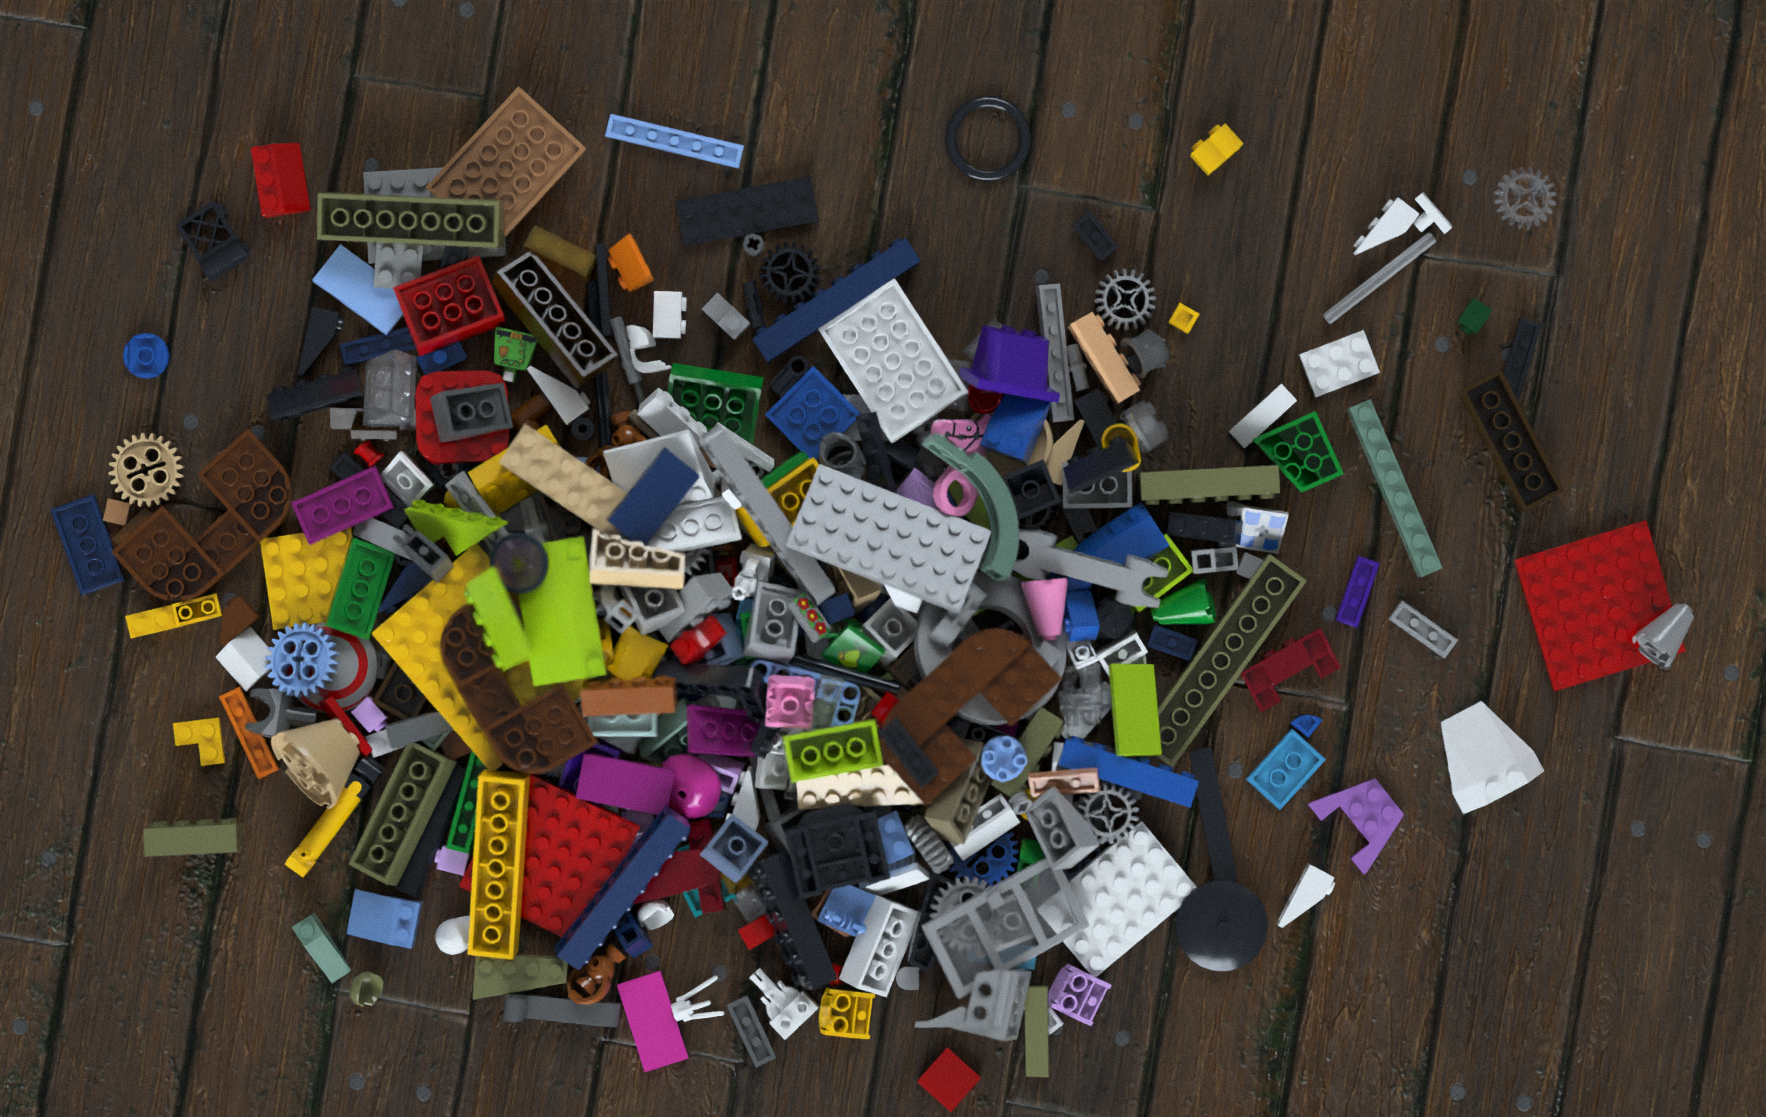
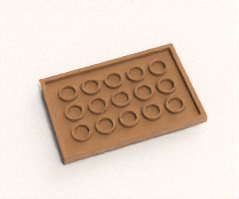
M518 86L425 188L435 197L505 200V239L587 149Z

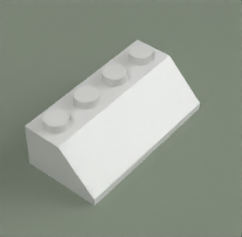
M876 895L864 920V925L867 926L864 934H858L855 938L839 979L858 989L887 997L912 937L918 911L891 899Z

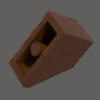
M234 596L225 604L227 608L222 612L221 645L223 647L261 618L260 614L244 596H239L238 598Z

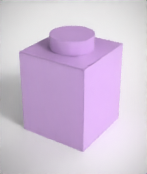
M370 696L351 713L369 733L374 730L378 733L388 724L385 720L389 716L380 706L372 702L373 698Z
M447 845L442 846V850H437L434 860L435 863H438L437 869L459 875L465 874L471 853L466 854L446 848Z

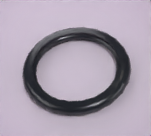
M981 96L963 103L955 110L946 128L945 145L952 163L961 173L981 182H994L1013 175L1022 167L1031 148V131L1025 115L1016 105L997 96ZM983 107H994L1009 114L1017 124L1020 133V145L1013 160L1006 166L992 171L980 170L968 164L962 158L956 142L957 131L962 120L970 112Z

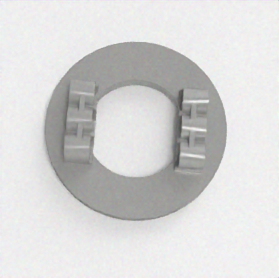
M976 572L960 614L927 602L922 610L914 637L917 667L922 679H924L952 653V642L963 631L964 626L978 609H992L1012 618L1023 631L1026 640L1062 677L1066 663V641L1063 628L1061 635H1056L1057 640L1043 641V636L1038 637L1023 593L1022 582L1024 581L1010 575L1009 579L997 582L984 572ZM1059 683L1021 719L1029 716L1044 705L1054 694ZM980 692L956 713L957 716L975 723L987 725L1008 724Z

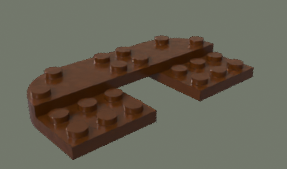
M249 428L197 474L228 509L199 537L194 540L164 506H161L111 552L141 586L152 595L169 601H187L205 594L260 545L264 539L270 536L287 518L292 506L291 502H293L291 478L283 464L275 458Z
M506 591L523 628L521 611L510 592ZM467 603L454 612L447 621L441 635V660L450 679L500 761L516 771L527 774H539L557 768L559 765L598 743L563 683L521 706L500 668H497L493 661L492 655L495 653L492 646H487L482 634L485 631L482 624L477 625L474 619L473 612H475L473 604Z
M1004 629L980 631L967 638L900 700L888 713L883 727H885L897 717L939 770L940 774L921 787L881 737L883 756L892 771L927 806L977 759L946 725L960 709L980 692L1008 724L1013 726L1063 678L1020 635Z

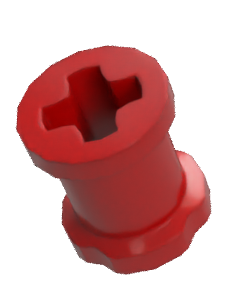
M371 440L364 441L354 451L356 455L359 454L368 463V468L375 466L385 456L372 446Z

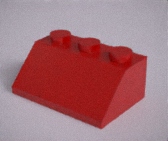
M277 143L251 147L262 216L270 218L311 211L300 143Z

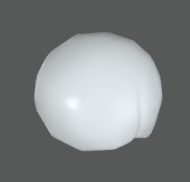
M655 899L643 903L638 910L637 920L641 927L645 925L648 930H653L672 920L674 913L666 901Z

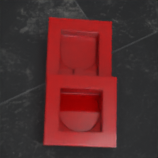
M763 914L756 920L738 929V932L748 949L751 950L773 937L775 930L772 923L770 924L765 914Z

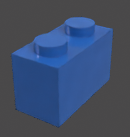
M1091 590L1067 591L1063 615L1064 633L1067 632L1069 642L1096 640L1100 624Z

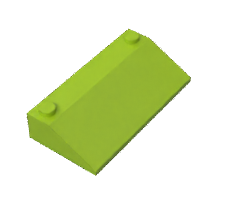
M577 537L541 543L548 556L547 575L535 590L518 594L524 633L533 650V654L529 659L533 686L606 675L584 538ZM535 545L512 548L511 555L517 588L529 587L539 578L542 571L543 562L540 551Z

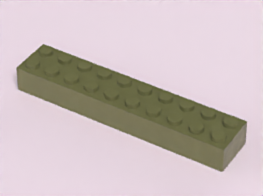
M1267 554L1158 705L1162 755L1156 757L1172 768L1307 582L1272 555Z

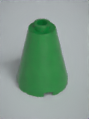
M1205 578L1200 579L1160 599L1159 607L1151 608L1154 621L1158 620L1160 625L1216 623L1212 593L1206 592V587H1209Z

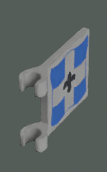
M1228 501L1226 505L1227 514L1229 516L1241 515L1240 521L1243 522L1240 545L1219 542V546L1222 548L1237 547L1279 554L1289 513Z

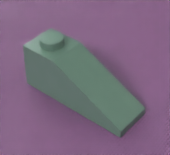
M315 913L292 927L303 946L331 983L352 971Z

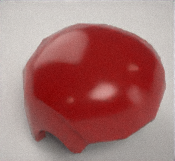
M971 384L968 387V403L974 412L984 415L995 412L1002 400L1001 392L979 389Z

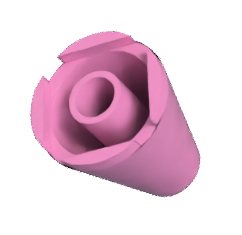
M1067 578L1022 582L1023 593L1038 637L1043 636V641L1057 640L1056 635H1061L1068 585Z

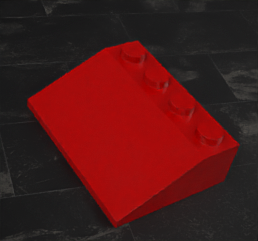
M479 255L393 287L419 357L505 325L504 314Z

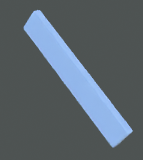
M610 114L605 137L738 169L744 145Z

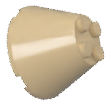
M338 718L276 733L271 738V745L277 759L280 760L282 758L288 768L285 772L311 800L320 806L327 804L328 809L332 808L337 803L359 756L358 738L351 732L348 734Z

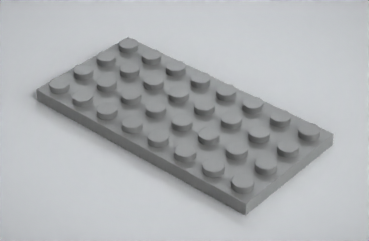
M819 464L786 547L960 614L992 531Z

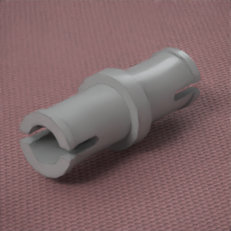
M1073 344L1067 346L1070 362L1069 372H1072L1076 392L1090 389L1085 370L1087 365L1083 362L1080 345Z

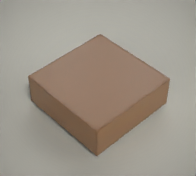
M108 498L103 521L127 526L132 504Z

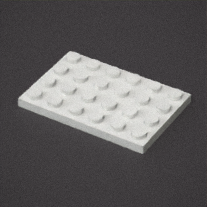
M895 278L818 329L870 411H876L879 425L891 443H894L969 393Z
M1141 820L1134 825L1135 829L1130 828L1128 830L1130 834L1128 837L1123 834L1121 836L1122 841L1116 840L1068 880L1089 923V927L1063 942L1094 977L1102 973L1177 910L1184 898L1196 888L1195 884ZM1061 888L1035 908L1056 934L1077 923Z

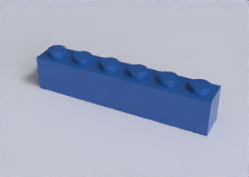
M1071 736V740L1065 738L1057 765L1071 770L1098 768L1099 779L1191 808L1199 781L1194 779V774L1181 771L1179 775L1172 772V767L1159 764L1157 768L1150 765V760L1137 757V761L1129 759L1128 756H1116V750L1115 754L1107 752L1106 746L1093 743V747L1085 745V740L1075 736Z

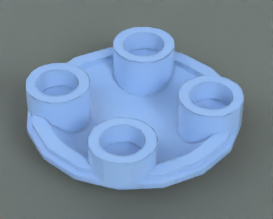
M1007 735L997 736L989 740L981 753V765L985 773L992 779L1000 782L1010 781L1017 777L1027 764V757L1022 744L1015 738Z

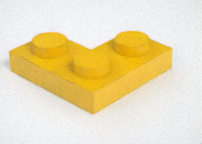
M220 717L173 723L175 746L198 743L201 766L225 763Z

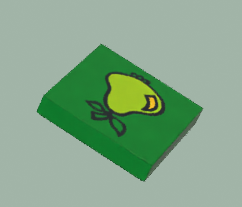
M848 624L825 647L821 656L832 664L866 673L885 654L886 650Z

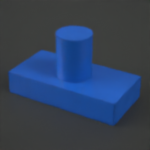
M458 342L416 359L424 375L433 372L444 371L468 359L461 343Z

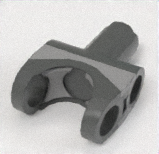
M252 689L250 697L265 702L270 708V714L263 721L246 723L245 730L272 738L276 733L289 730L290 726L304 727L315 724L317 709L293 706L295 693L293 696L287 695V691L281 692L278 689Z

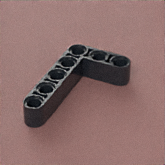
M659 662L651 676V679H655L658 676L675 678L677 693L739 697L748 718L757 723H762L766 714L768 687L761 672L753 667Z

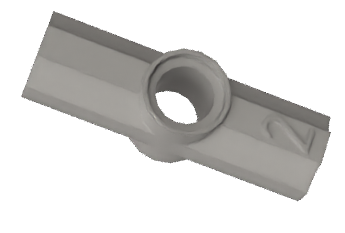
M530 497L520 501L525 523V534L533 536L540 543L550 542L551 538L547 522L543 518L539 498ZM527 540L528 546L534 545L532 542Z

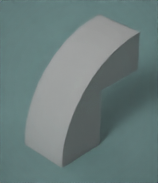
M1236 547L1192 551L1194 574L1239 570Z

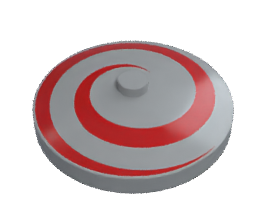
M325 622L316 624L318 630L322 628L326 630L325 635L332 636L329 642L337 644L332 649V651L339 652V655L334 657V660L338 661L339 664L333 665V669L337 673H330L329 676L333 682L326 680L327 688L318 687L319 694L311 691L310 697H306L303 694L298 699L311 709L324 712L318 702L325 697L333 696L343 711L353 709L370 695L376 684L377 678L375 676L378 667L376 650L370 640L324 626ZM295 643L292 644L290 648V653H293L295 651ZM317 644L311 649L312 655L317 652ZM293 666L288 668V676L293 673ZM314 667L309 670L310 678L315 674Z

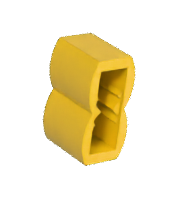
M1226 123L1222 127L1217 124L1209 131L1210 137L1205 142L1200 139L1191 147L1193 152L1190 157L1207 176L1243 146V142Z

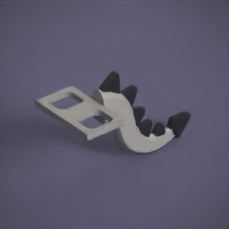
M585 549L587 562L591 560V549ZM596 584L600 589L592 594V597L600 602L595 611L596 614L607 615L604 620L622 634L640 614L621 600L618 603L615 600L614 591L616 585ZM619 608H626L633 616L629 618ZM612 616L616 617L624 626L619 627L610 618Z

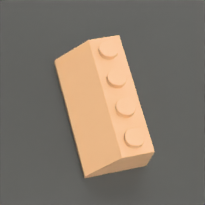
M1091 312L1070 324L1068 329L1077 344L1080 345V349L1113 403L1117 405L1140 391L1138 386L1141 383L1135 373L1130 374L1126 366L1129 363L1122 353L1120 355L1114 348L1117 344L1112 335H1106L1102 328L1105 324L1099 314L1095 316Z

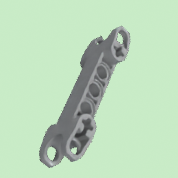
M1019 528V539L1027 543L1029 555L1024 559H1016L1013 567L1014 571L1036 580H1046L1048 571L1116 589L1115 600L1124 604L1159 607L1161 600L1145 592L1143 581L1149 576L1167 577L1169 569L1159 566L1149 559L1134 555H1127L1125 563L1121 564L1055 546L1057 535L1039 529Z

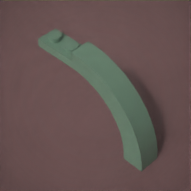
M934 433L926 437L922 445L962 473L976 488L985 505L992 532L990 534L988 552L980 570L997 582L1009 579L1018 552L1019 526L1015 505L1005 482L996 469L977 451L967 455L965 450L955 447L942 434Z

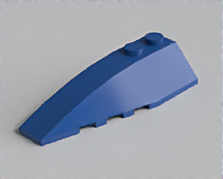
M1140 502L1101 527L1080 543L1073 551L1124 564L1127 555L1149 559L1170 545L1143 503ZM1049 572L1046 580L1067 578V591L1085 590L1092 587L1091 582L1054 572Z

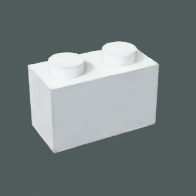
M654 291L653 338L681 339V334H686V320H682V311L687 309V298L683 297L682 292Z

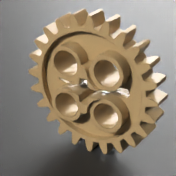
M141 433L140 440L136 435H132V442L124 439L125 447L117 446V449L120 451L119 455L112 454L116 462L109 463L110 466L115 467V470L108 473L115 476L111 484L119 485L115 492H124L121 497L122 499L130 496L129 504H134L138 500V506L142 507L146 501L147 506L152 507L153 501L157 505H161V498L169 501L168 493L177 494L173 487H181L177 478H184V475L178 472L185 468V466L178 465V461L183 458L182 456L174 455L178 448L170 449L171 441L163 444V436L155 440V434L151 433L149 439H147L146 434ZM152 449H156L159 454L158 459L154 462H151L148 458V454ZM131 457L137 460V466L133 470L127 467V460ZM161 462L166 463L163 467L148 471L149 475L141 473L130 479L127 477L131 473L144 470V465L153 467ZM163 470L167 478L165 482L159 483L156 480V475L159 471ZM141 478L145 482V487L143 490L137 491L135 482Z

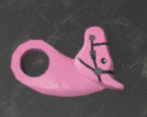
M985 414L980 421L969 419L936 420L932 424L931 435L934 433L942 434L955 447L965 450L967 455L977 451L986 458V449L980 443L991 416ZM949 465L935 482L933 496L935 505L940 511L959 517L969 513L979 493L962 473ZM954 480L958 481L963 489V498L956 507H953L947 498V489Z

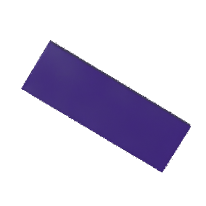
M1357 556L1335 621L1355 628L1358 627L1380 563Z

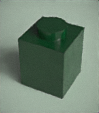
M1472 298L1455 323L1459 325L1458 329L1463 333L1475 335L1493 310Z

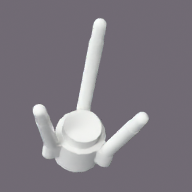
M713 976L685 995L676 998L677 1002L671 1004L676 1021L684 1020L686 1022L692 1019L724 1015V1011L693 1014L694 1010L710 1005L711 1002L708 1000L692 1005L690 1000L686 1001V999L716 981L718 976Z

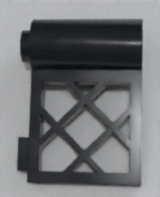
M215 201L210 202L176 224L203 272L211 282L251 258L249 253L252 251L245 240H239L225 218L228 212L221 202L217 204ZM214 208L217 213L215 224L204 222L206 213ZM191 222L199 224L196 236L188 235L183 227ZM203 225L214 227L212 239L200 237ZM218 228L226 229L231 237L223 242L217 241ZM199 240L210 243L209 251L202 256L197 251Z

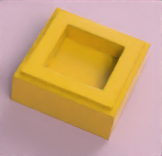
M1179 303L1168 323L1188 334L1199 313Z

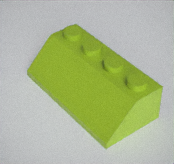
M874 719L782 736L791 783L883 766Z

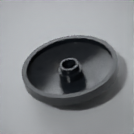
M1216 879L1198 885L1184 898L1177 912L1176 934L1183 951L1196 964L1209 970L1230 971L1246 965L1260 952L1267 937L1268 919L1262 902L1251 889L1233 880Z

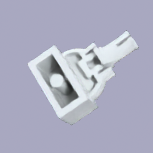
M751 543L746 550L742 551L740 557V564H743L742 571L736 577L735 587L732 590V596L735 599L742 600L745 596L754 597L758 581L772 584L777 556L773 548H758L756 544Z
M1134 629L1095 651L1108 676L1110 664L1147 663L1145 654L1148 651Z
M759 968L755 973L762 981L754 973L749 978L764 992L765 996L763 995L761 1000L766 1005L767 1014L771 1019L769 1024L785 1040L818 1009L819 1005L805 990L799 991L794 987L785 986L781 980L777 982V986Z

